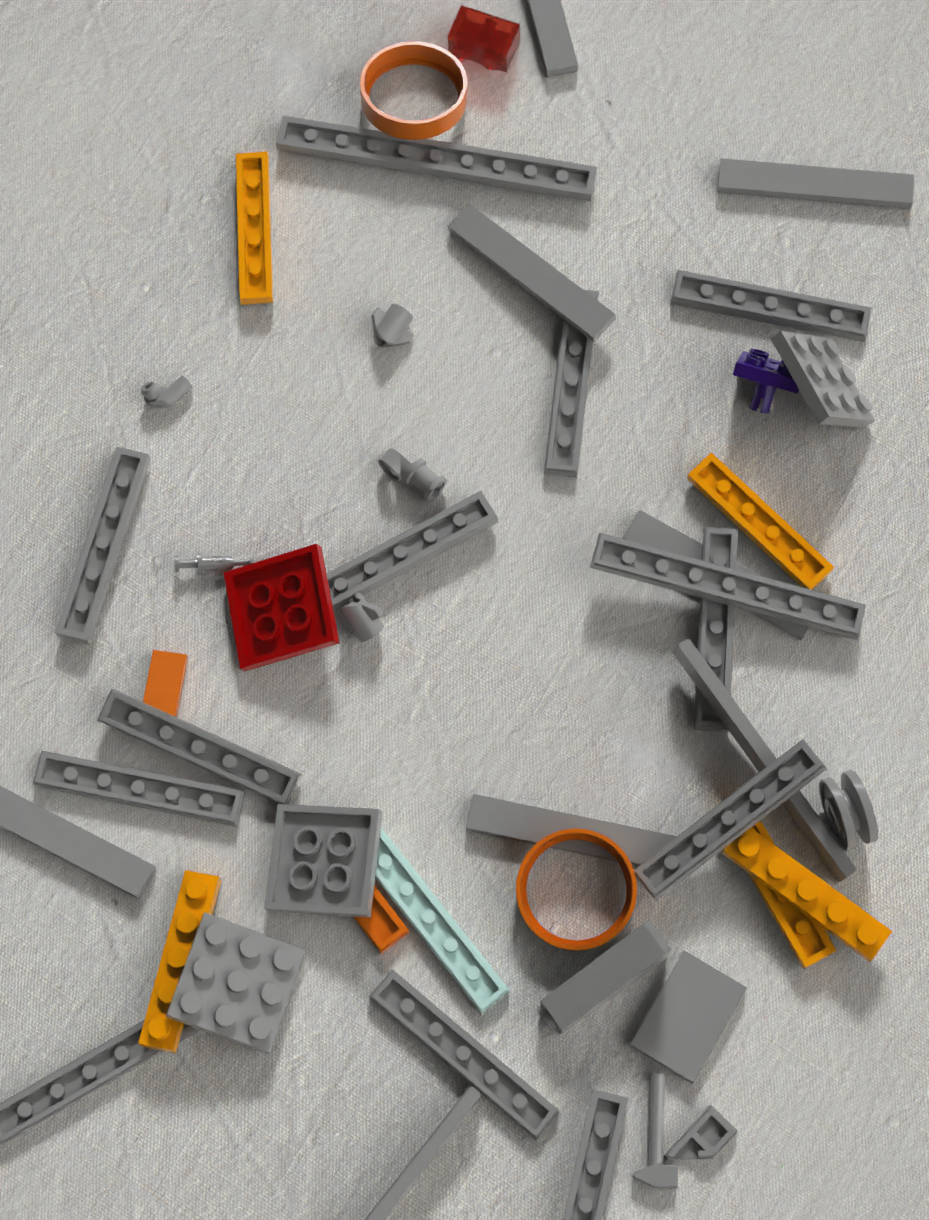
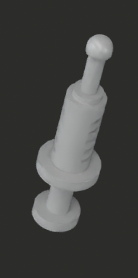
M202 552L197 553L198 559L179 560V555L174 556L175 572H179V568H198V575L202 574V570H231L234 566L255 563L252 558H249V560H233L231 556L202 557Z

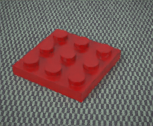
M318 544L223 572L240 669L249 671L340 643L322 547Z

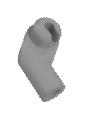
M181 376L168 388L158 387L154 382H148L143 385L141 393L144 396L145 402L151 406L170 407L188 393L193 386L184 376Z

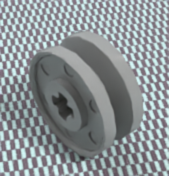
M849 770L841 774V789L834 779L830 777L820 780L819 793L823 810L834 838L841 848L846 852L856 847V832L866 844L876 842L878 839V826L868 793L856 772Z

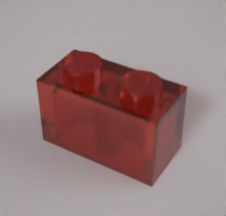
M461 5L447 36L448 51L459 60H470L482 64L489 70H500L507 73L520 43V24Z

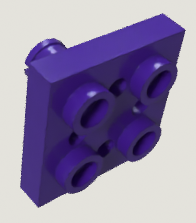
M750 349L749 352L743 351L735 364L733 375L757 382L752 401L749 404L751 410L757 412L762 398L763 403L760 413L769 414L776 388L799 393L800 390L783 360L778 361L768 358L769 353L758 349Z

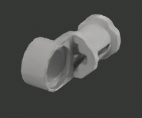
M390 448L378 460L381 469L396 482L402 480L406 485L412 484L424 495L423 499L428 503L437 498L447 484V479L444 476L438 477L426 466V461L422 458L412 464L399 452Z

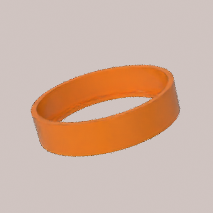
M402 42L390 45L374 54L362 70L360 77L361 107L369 122L378 130L390 136L407 140H421L438 136L451 129L461 119L467 104V76L465 69L453 54L437 45L425 42ZM404 65H423L445 74L456 87L458 100L449 110L441 115L430 119L411 121L394 118L380 111L370 101V92L376 80L387 71Z
M564 829L544 837L526 854L517 875L516 898L519 910L526 924L542 940L562 949L588 950L607 943L626 926L636 904L637 882L634 869L627 855L610 838L588 829ZM584 840L603 847L617 860L625 877L626 900L620 916L608 930L590 939L568 940L553 935L540 925L529 907L527 880L533 864L545 850L563 841Z

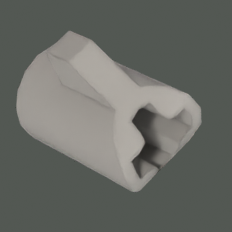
M391 304L386 313L377 308L371 315L374 330L373 338L378 346L391 347L406 344L414 337V334L407 330V327L413 320V316L402 306Z
M360 593L352 596L347 605H344L341 609L343 614L342 626L346 632L353 629L362 642L373 638L384 628L383 623L379 619L383 615L380 607L366 601Z

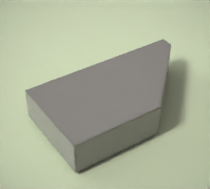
M710 1105L664 1156L667 1159H713L738 1131Z

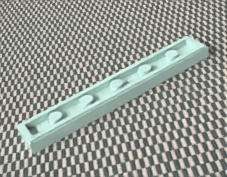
M381 828L375 879L474 1006L483 1014L508 994L510 990Z

